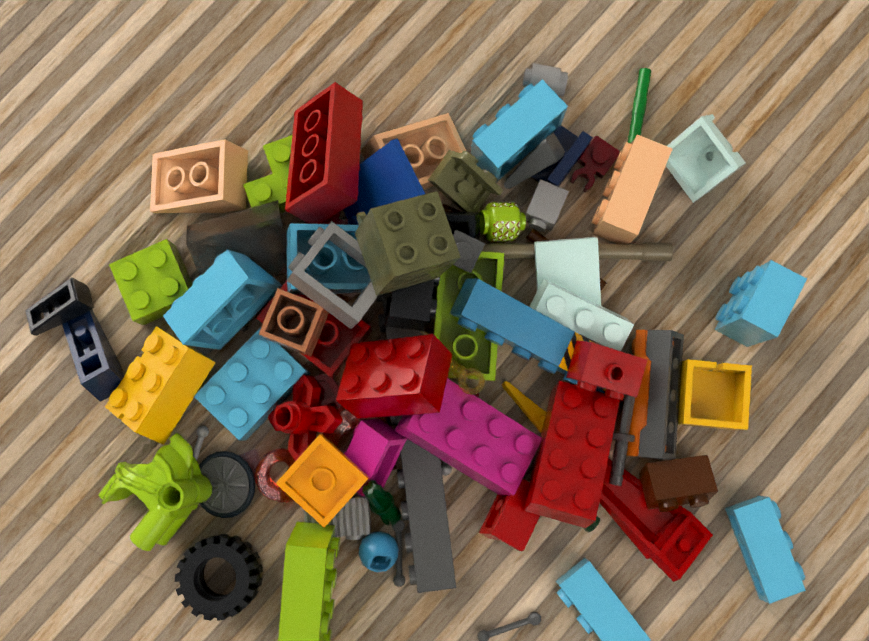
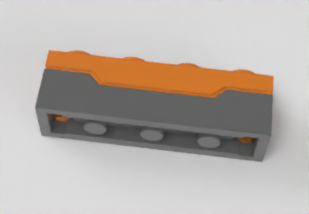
M636 330V336L632 342V353L634 356L646 359L647 364L637 398L635 397L629 431L630 435H635L634 442L628 441L627 456L666 460L676 458L684 335L673 330Z

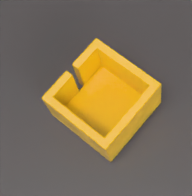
M690 359L682 361L678 425L748 430L752 366L731 363L717 364V362Z

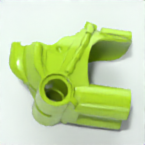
M179 433L174 434L169 439L171 441L169 445H164L157 451L152 462L149 464L118 463L115 469L116 474H113L99 493V497L103 500L101 504L123 500L134 493L147 506L149 511L130 534V540L133 544L144 551H151L156 544L167 545L191 514L192 510H195L199 503L207 501L212 494L211 482L202 475L199 464L193 456L191 445Z

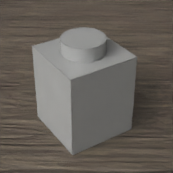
M540 179L525 214L526 221L529 222L528 225L538 231L545 232L546 229L552 231L569 191Z

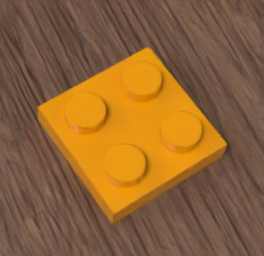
M321 433L276 484L325 528L370 477Z

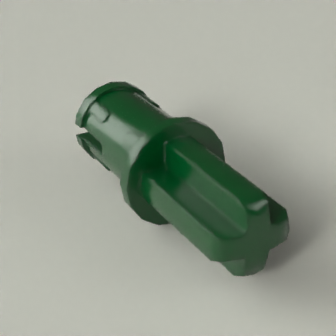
M370 480L368 485L363 486L362 491L369 500L371 511L379 515L385 525L389 526L390 522L392 525L397 524L401 519V512L394 504L393 496L388 491H384L376 480Z

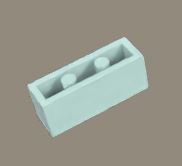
M543 279L530 304L532 309L572 331L618 351H621L634 326L627 318L546 279Z

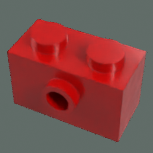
M576 340L566 378L578 381L576 387L595 392L597 387L606 389L604 396L623 401L624 395L637 398L647 360L593 342Z

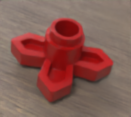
M302 375L293 386V401L277 405L268 416V420L275 431L290 434L288 451L295 461L316 439V432L332 434L343 421L334 406H319L321 387L313 376Z

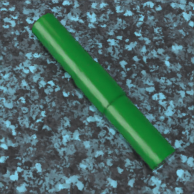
M640 68L628 136V143L630 144L637 134L641 136L651 77V69Z

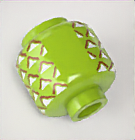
M489 202L485 209L480 211V233L485 234L486 239L490 242L515 241L520 231L525 230V213L520 212L518 205L514 202Z

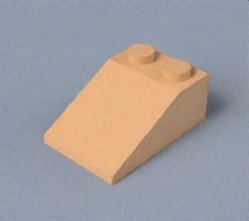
M449 113L376 134L360 150L364 160H366L391 140L398 139L423 190L434 186L428 179L449 150L459 153L466 151Z
M224 139L154 153L150 212L225 213L246 209L247 194L243 184L247 183L248 150Z

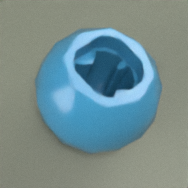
M382 531L371 532L362 539L358 555L362 565L374 572H383L390 569L396 563L399 548L395 538L388 533Z

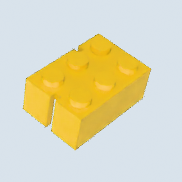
M156 326L144 342V346L141 349L144 353L141 357L137 356L134 362L129 365L120 384L111 393L105 408L121 419L134 432L164 445L216 362L192 346L183 345L177 337Z

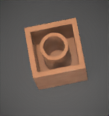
M277 288L259 335L266 340L311 357L329 312L315 302Z

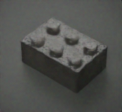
M278 200L187 225L186 244L199 276L203 275L214 264L215 258L227 249L245 254L272 277L287 274L288 228Z

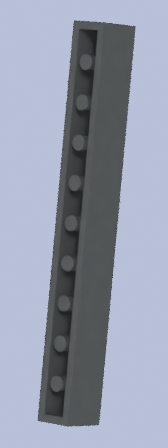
M392 292L377 296L376 300L377 302H383L384 314H378L380 333L386 332L387 339L425 335L424 328L422 331L384 326L387 297H391ZM402 415L390 416L391 425H398ZM407 439L399 455L402 459L403 469L397 470L399 489L405 488L407 500L401 501L403 521L409 520L410 533H405L407 553L413 552L414 565L408 566L410 584L417 585L418 593L456 588L441 461L438 457Z

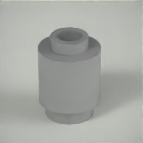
M532 63L531 69L525 68L522 86L526 87L531 83L535 86L543 79L558 96H564L568 72H562L561 68L536 63Z

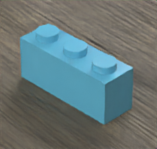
M757 496L725 508L759 599L770 604L806 591L802 582L805 580L803 569L797 561H794L790 551L793 549V544L788 533L782 530L778 520L781 518V513L776 502L771 501L770 497Z
M583 558L556 580V583L561 588L556 593L568 608L571 605L576 607L581 614L576 619L588 634L594 631L601 641H651L586 558Z

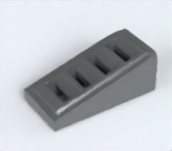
M554 133L543 139L504 182L506 189L516 186L556 163L564 156L565 151Z

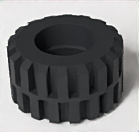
M220 534L200 540L193 547L187 549L183 554L185 556L184 559L180 560L177 565L180 572L175 574V582H180V587L176 589L177 595L183 594L185 598L181 602L185 608L191 606L193 608L191 612L197 617L203 614L204 620L209 621L213 618H217V621L225 620L229 616L233 617L248 606L259 592L257 591L258 587L262 585L263 578H260L263 567L257 561L260 556L257 552H252L250 549L252 545L248 541L243 543L241 537L236 535L230 537L229 534ZM222 558L233 566L236 573V584L233 591L229 594H217L207 586L204 579V569L210 559Z

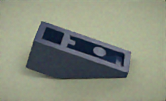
M90 310L75 319L63 323L62 326L80 384L101 402L110 397L111 393L118 387L124 377V373L93 310Z

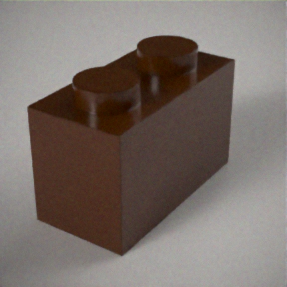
M708 455L646 463L639 472L648 510L659 508L660 512H669L679 508L678 505L690 504L691 508L708 505L709 500L718 492Z

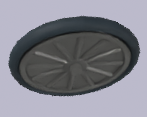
M227 451L215 452L203 459L199 464L200 471L211 482L212 494L207 501L199 503L201 507L209 514L220 518H232L241 514L250 505L255 494V477L249 464L241 456Z

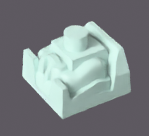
M713 114L701 116L667 145L673 149L666 167L693 203L746 164L738 152H732L731 144L712 122L715 118Z

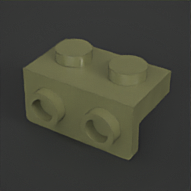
M449 150L428 179L430 183L463 212H478L491 193L500 196L503 192V189L496 184L498 179L489 171L477 166V158L467 151L459 153Z

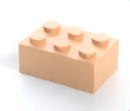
M638 134L631 144L625 143L613 167L618 171L614 170L602 194L607 199L602 200L591 221L592 224L596 225L593 231L594 235L616 244H630L638 236L673 148Z

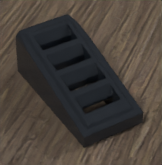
M71 277L25 310L30 333L37 336L92 310L94 304L88 286Z

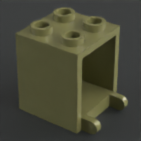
M438 191L371 208L367 215L365 212H360L356 215L359 227L355 235L376 296L436 279L461 258Z

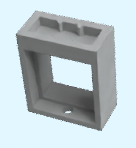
M331 221L325 230L319 226L307 243L312 247L307 254L304 255L299 252L288 266L293 272L287 281L352 329L377 298L371 280L353 305L350 306L305 272L306 268L328 240L366 268L358 241Z

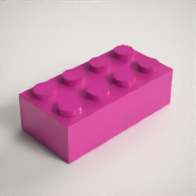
M448 378L440 413L402 415L394 430L498 495H515L542 440L538 435Z

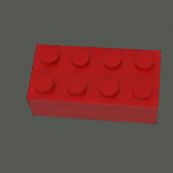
M336 82L302 105L294 113L285 211L309 224H320L346 207L351 206L357 201L359 193L358 181L363 100Z
M559 380L550 393L540 436L542 440L537 450L524 511L587 528L596 521L620 400L604 396V393L598 391L584 390L576 387L577 385Z

